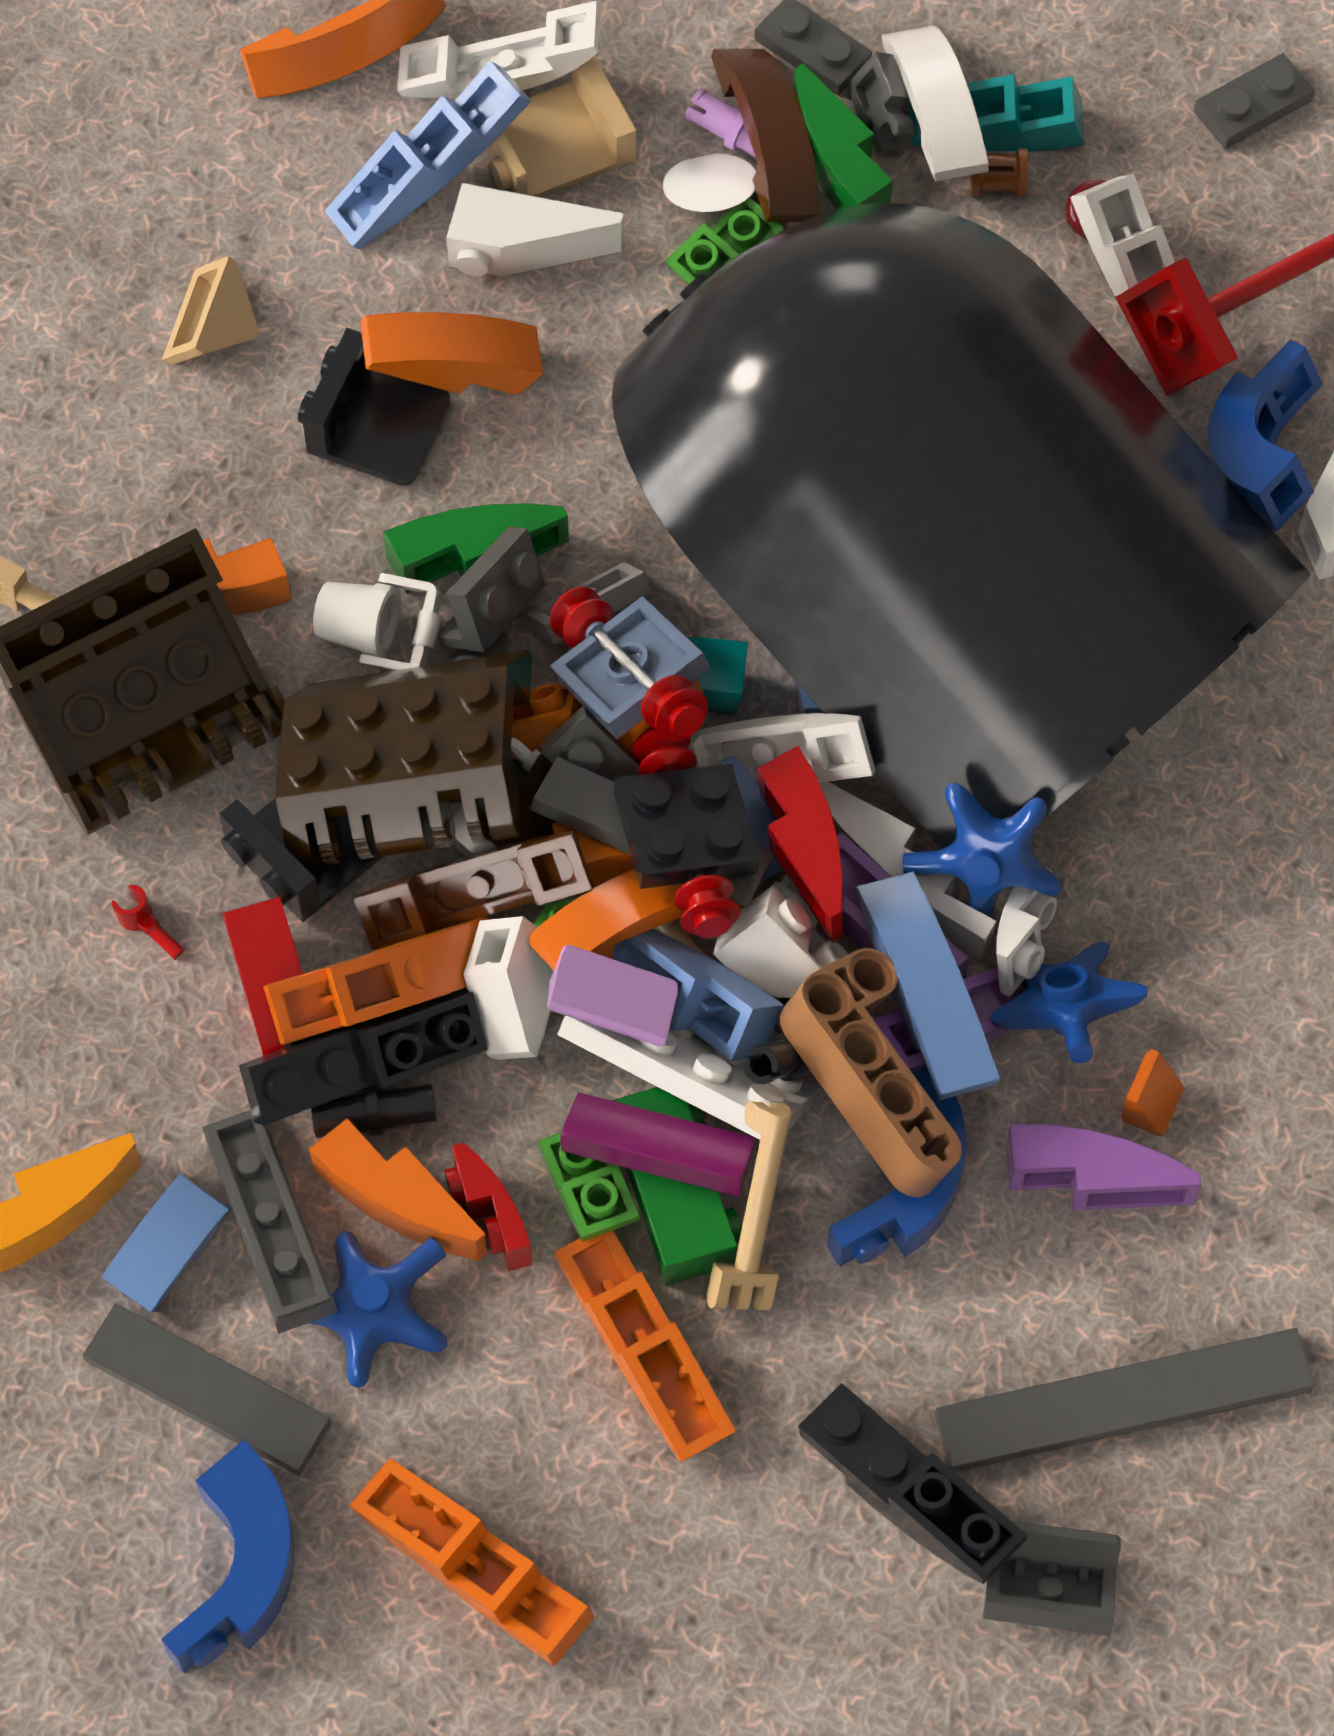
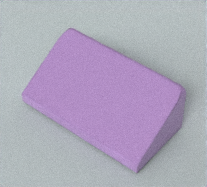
M565 945L562 948L550 979L547 1008H550L549 1010L659 1047H664L678 993V983L673 979L572 945Z

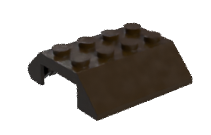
M197 528L0 626V676L5 689L59 793L87 835L111 823L99 799L103 797L118 820L130 814L129 803L123 791L116 786L114 782L116 779L130 773L142 795L152 803L163 797L151 771L154 770L164 786L171 793L215 770L213 761L204 746L205 743L220 765L223 766L233 761L232 746L227 737L220 732L219 726L233 720L245 740L254 749L267 742L256 717L273 739L281 736L284 698L278 686L269 687L217 585L223 579Z
M522 650L311 683L286 698L283 706L275 796L285 848L304 867L319 866L322 863V858L326 864L340 863L343 860V841L337 816L348 815L354 847L358 857L361 859L375 858L377 850L381 856L430 850L434 846V841L438 848L451 847L455 843V825L449 800L460 798L462 800L467 830L473 843L489 841L490 834L495 840L522 836L525 803L510 779L513 707L530 704L532 655L530 651Z

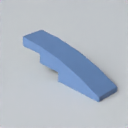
M489 61L455 101L442 95L407 136L394 130L327 207L325 213L353 247L357 249L362 248L406 218L451 182L488 148L532 101L502 66Z
M914 871L857 886L855 891L874 948L886 954L894 963L898 982L890 994L892 1001L898 1000L914 1049H921L938 1101L996 1085L1000 1076L981 1023L955 958Z

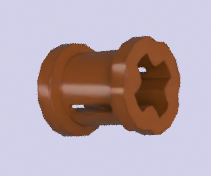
M1018 148L1016 153H986L988 172L970 175V196L979 197L982 191L1015 192L1017 197H1026L1027 148Z

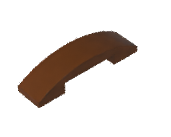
M714 49L711 58L724 97H736L758 163V168L752 181L766 223L803 222L819 215V191L811 142L800 104L784 70L777 60L765 49Z
M568 831L526 839L451 860L356 895L353 900L372 951L432 933L439 929L531 902H535L536 906L573 896L590 891L595 886L575 831Z

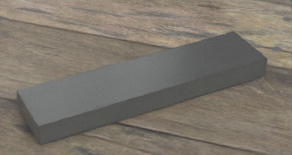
M557 756L533 798L531 811L631 855L614 795L615 782ZM757 845L756 848L760 858L757 874L728 878L734 887V892L730 899L749 908L774 856V853Z
M251 1110L203 1126L202 1129L278 1334L338 1313L333 1295L267 1125L263 1126L254 1123Z
M117 1303L114 1304L83 1354L85 1362L239 1444L245 1439L258 1455L299 1477L331 1425L330 1417Z

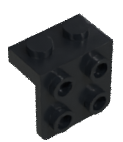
M346 328L338 346L331 345L325 353L320 370L322 379L316 391L309 390L300 405L298 422L303 424L307 453L401 486L411 485L415 481L450 408V394L446 390L366 369L362 332Z
M238 799L219 813L224 834L220 841L227 854L240 867L247 865L259 877L260 884L266 894L271 899L280 897L282 905H286L302 922L306 921L384 857L379 854L378 850L375 858L361 859L358 857L354 847L348 815L337 816L343 841V860L340 863L326 864L322 858V863L319 866L304 867L285 848L276 799H273L255 815Z

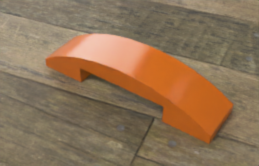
M370 0L297 36L288 27H285L239 49L252 91L257 98L279 96L313 88L356 72L384 58L415 38L445 9L443 0Z
M635 869L593 888L560 909L529 935L528 944L553 971L565 945H572L612 959L615 944L681 918L685 911L680 910L676 906L674 896L677 890L685 883L640 889ZM738 904L740 909H743L745 907L741 904Z

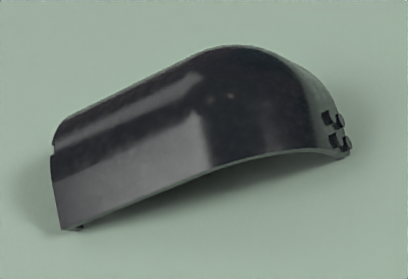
M871 203L843 207L816 215L752 246L728 263L723 262L708 275L704 272L695 278L680 293L684 301L671 311L666 309L643 329L642 332L647 338L623 360L617 369L613 381V414L622 447L640 487L665 528L704 578L824 714H847L861 717L876 774L942 849L954 842L957 835L955 820L945 797V789L949 784L958 783L964 786L988 813L998 819L1012 817L1033 798L1044 799L1047 804V813L1043 818L1044 820L1114 760L1113 757L1131 743L1124 734L1134 727L1142 736L1239 648L1238 644L1249 633L1252 635L1261 628L1311 575L1057 284L1031 258L1009 241L987 228L955 214L929 207L901 203Z

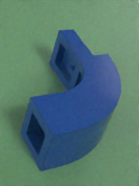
M1291 340L1281 348L1254 378L1236 372L1218 397L1208 427L1209 448L1218 469L1268 526L1275 531H1278L1314 493L1297 455L1274 444L1282 428L1323 385L1307 348Z
M926 1065L912 1072V1074L957 1134L962 1150L960 1160L928 1195L911 1197L894 1188L884 1197L830 1226L827 1248L839 1267L853 1259H856L859 1264H863L876 1258L888 1248V1239L893 1238L904 1257L908 1256L927 1242L940 1228L955 1202L966 1153L965 1122L956 1096L938 1101Z
M245 1439L195 1480L201 1498L226 1525L234 1537V1557L229 1574L221 1587L161 1639L167 1655L183 1673L194 1664L199 1668H203L217 1659L227 1648L229 1641L225 1637L231 1632H234L250 1650L275 1621L282 1609L291 1585L295 1564V1543L286 1502L271 1470Z

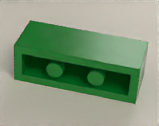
M659 1087L611 1100L705 1125L701 1109ZM626 1168L665 1286L711 1273L713 1263H735L736 1244H739L742 1227L735 1208L724 1209L718 1191Z

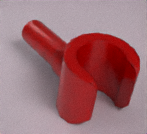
M129 885L130 893L138 905L133 909L124 910L119 907L117 902L112 900V907L118 921L128 930H142L176 960L185 949L153 917L152 907L144 890L137 885Z

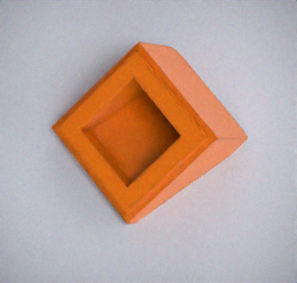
M1150 1049V1052L1146 1051L1126 1097L1121 1118H1123V1122L1154 1135L1163 1136L1182 1095L1183 1085L1161 1053L1154 1049Z

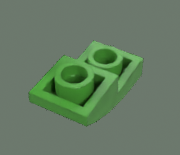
M749 197L739 205L732 207L711 229L703 223L665 260V263L689 285L700 274L706 272L708 275L723 262L728 263L752 246L784 231L785 228L778 222L766 223L762 208Z
M561 1132L538 1140L539 1150L550 1177L582 1242L640 1220V1215L618 1165L561 1151Z

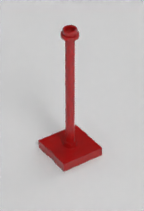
M1334 233L1207 298L1186 257L1116 296L1115 298L1165 395L1168 396L1238 359L1218 318L1333 259Z

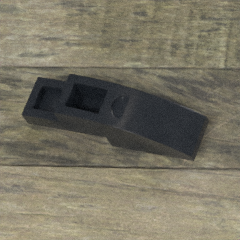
M466 991L434 998L354 1025L342 1026L283 1044L284 1049L240 1064L239 1068L254 1123L264 1126L370 1086L378 1088L388 1087L487 1050L473 992Z
M843 1383L798 1425L800 1436L845 1475L846 1484L863 1500L921 1546L974 1580L984 1584L1027 1540L1026 1533L936 1455L932 1453L929 1457L925 1456Z

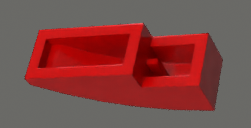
M796 746L757 768L760 796L777 819L768 825L770 852L774 853V858L832 943L843 938L844 894L839 842L831 811L817 776L799 746Z
M277 897L222 913L228 940L263 1056L284 1049V1045L280 1044L263 986L303 974L281 898Z

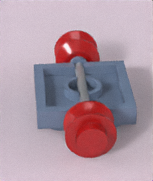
M580 586L570 589L556 601L550 613V626L556 635L564 639L571 650L551 664L550 667L557 680L616 739L643 719L649 726L656 729L662 739L669 742L685 740L699 730L708 713V702L703 693L694 689L691 683L711 667L703 652L642 596L616 616L613 608L606 601L601 600L598 593L589 587Z

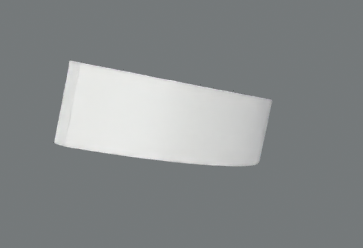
M597 1L550 11L547 12L546 27L458 47L449 35L403 45L400 47L397 91L402 97L440 98L443 95L449 99H457L489 61L502 66L521 90L550 82L577 69L599 52L601 6Z
M929 26L882 35L885 53L893 54L921 127V147L934 181L988 172L987 154L973 101L956 55L942 31L938 27Z
M810 713L780 715L718 725L698 730L690 736L691 743L688 747L696 755L697 764L695 768L708 767L728 757L736 756L756 782H759L758 767L796 746H799L816 774L819 783L873 776L876 771L861 717L847 714Z

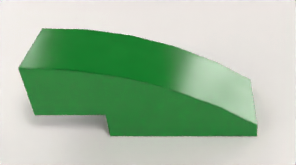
M802 63L795 68L793 90L807 126L818 183L835 209L871 203H891L893 180L872 160L874 133Z
M531 503L488 504L452 509L417 518L383 531L386 559L395 575L429 583L455 571H458L462 577L508 526L528 529L536 556L568 543V514L563 506ZM404 589L406 593L411 592V590Z

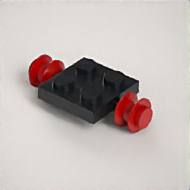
M650 726L635 740L632 748L634 756L642 761L638 768L639 775L616 777L614 795L639 887L644 889L685 883L677 890L674 896L676 906L680 910L685 911L680 920L683 930L702 938H714L726 933L740 916L738 903L730 899L733 895L734 887L728 878L757 874L760 864L759 854L732 764L695 768L697 764L696 755L692 750L688 749L691 737L679 742H669L662 739L656 729Z

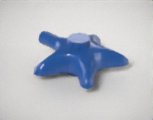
M951 783L945 789V797L956 824L957 835L955 841L941 850L904 853L902 857L904 874L914 871L916 876L945 874L961 879L969 892V906L988 917L992 913L998 896L1003 889L1012 886L1023 887L1050 897L1059 895L1062 890L1060 880L1039 862L1031 849L1034 832L1047 813V804L1044 799L1038 797L1029 800L1012 817L998 819L988 813L964 786L958 783Z
M1097 942L1091 944L1067 962L1053 965L1042 964L1034 977L1031 979L1025 978L1021 983L1026 988V991L996 1009L992 1013L991 1019L995 1026L1008 1030L1053 1029L1056 1033L1064 1036L1070 1059L1076 1063H1084L1093 1056L1087 1025L1105 1016L1138 1005L1147 997V987L1140 983L1113 980L1098 975L1097 973L1108 956L1110 945L1107 942Z
M343 1231L337 1235L335 1253L339 1268V1285L332 1295L338 1313L307 1324L321 1325L332 1329L340 1335L346 1350V1371L350 1385L356 1388L366 1385L374 1353L382 1343L396 1342L432 1353L443 1351L447 1347V1337L441 1330L428 1323L416 1312L411 1305L409 1297L416 1281L446 1257L444 1250L438 1242L430 1237L402 1261L393 1266L383 1268L374 1265L365 1256L357 1238L351 1232Z

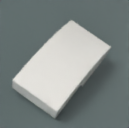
M1014 886L1004 906L997 933L996 954L1000 993L1010 997L1025 978L1031 979L1040 969L1045 954V949L1041 944L1040 930H1044L1052 921L1057 907L1056 898L1028 888Z

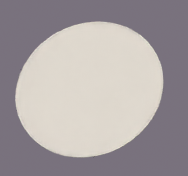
M716 153L684 160L668 171L663 180V191L673 204L681 208L697 212L721 211L739 205L754 193L755 187L752 180L756 170L747 161L729 154Z

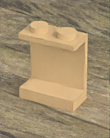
M595 56L571 71V82L530 97L529 99L532 102L487 148L492 158L489 161L490 170L499 190L509 189L513 193L534 197L546 196L637 160L636 129Z

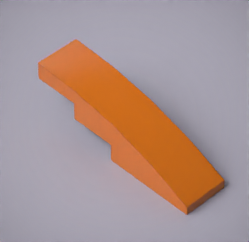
M612 1230L583 1242L579 1238L555 1251L553 1256L631 1388L679 1462L686 1461L734 1434L736 1430L677 1325L675 1322L670 1323L642 1272L637 1273L615 1232Z
M391 1458L385 1462L349 1505L354 1513L475 1610L553 1667H555L595 1618L587 1605L544 1577L534 1562L488 1532L481 1519Z

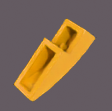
M132 1133L14 1173L20 1196L0 1202V1273L26 1262L59 1243L92 1218L119 1192L141 1165Z

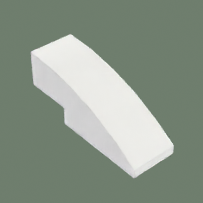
M1134 174L1118 176L1070 197L1086 238L1115 297L1175 263L1162 225L1153 226Z

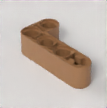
M863 948L846 955L807 977L783 1007L780 1014V1026L786 1038L891 1184L899 1192L907 1196L922 1197L928 1195L959 1162L962 1154L961 1142L950 1124L872 1019L875 1012L895 989L898 977L893 961L886 954L876 949Z

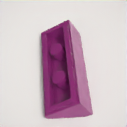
M578 1092L564 1123L560 1141L561 1151L740 1197L756 1138Z

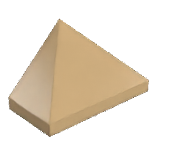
M230 256L195 269L162 357V361L166 364L174 365L257 339L260 331L238 263Z

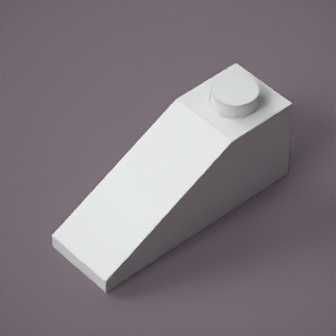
M462 183L446 237L448 266L458 268L469 276L481 277L491 274L503 277L622 252L624 244V213Z

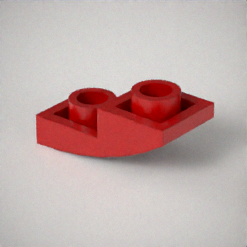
M465 1143L452 1145L454 1167L444 1169L450 1196L458 1204H465L467 1214L472 1220L493 1215V1217L483 1219L492 1255L504 1253L508 1271L532 1265L531 1244L526 1229L505 1187L491 1168Z

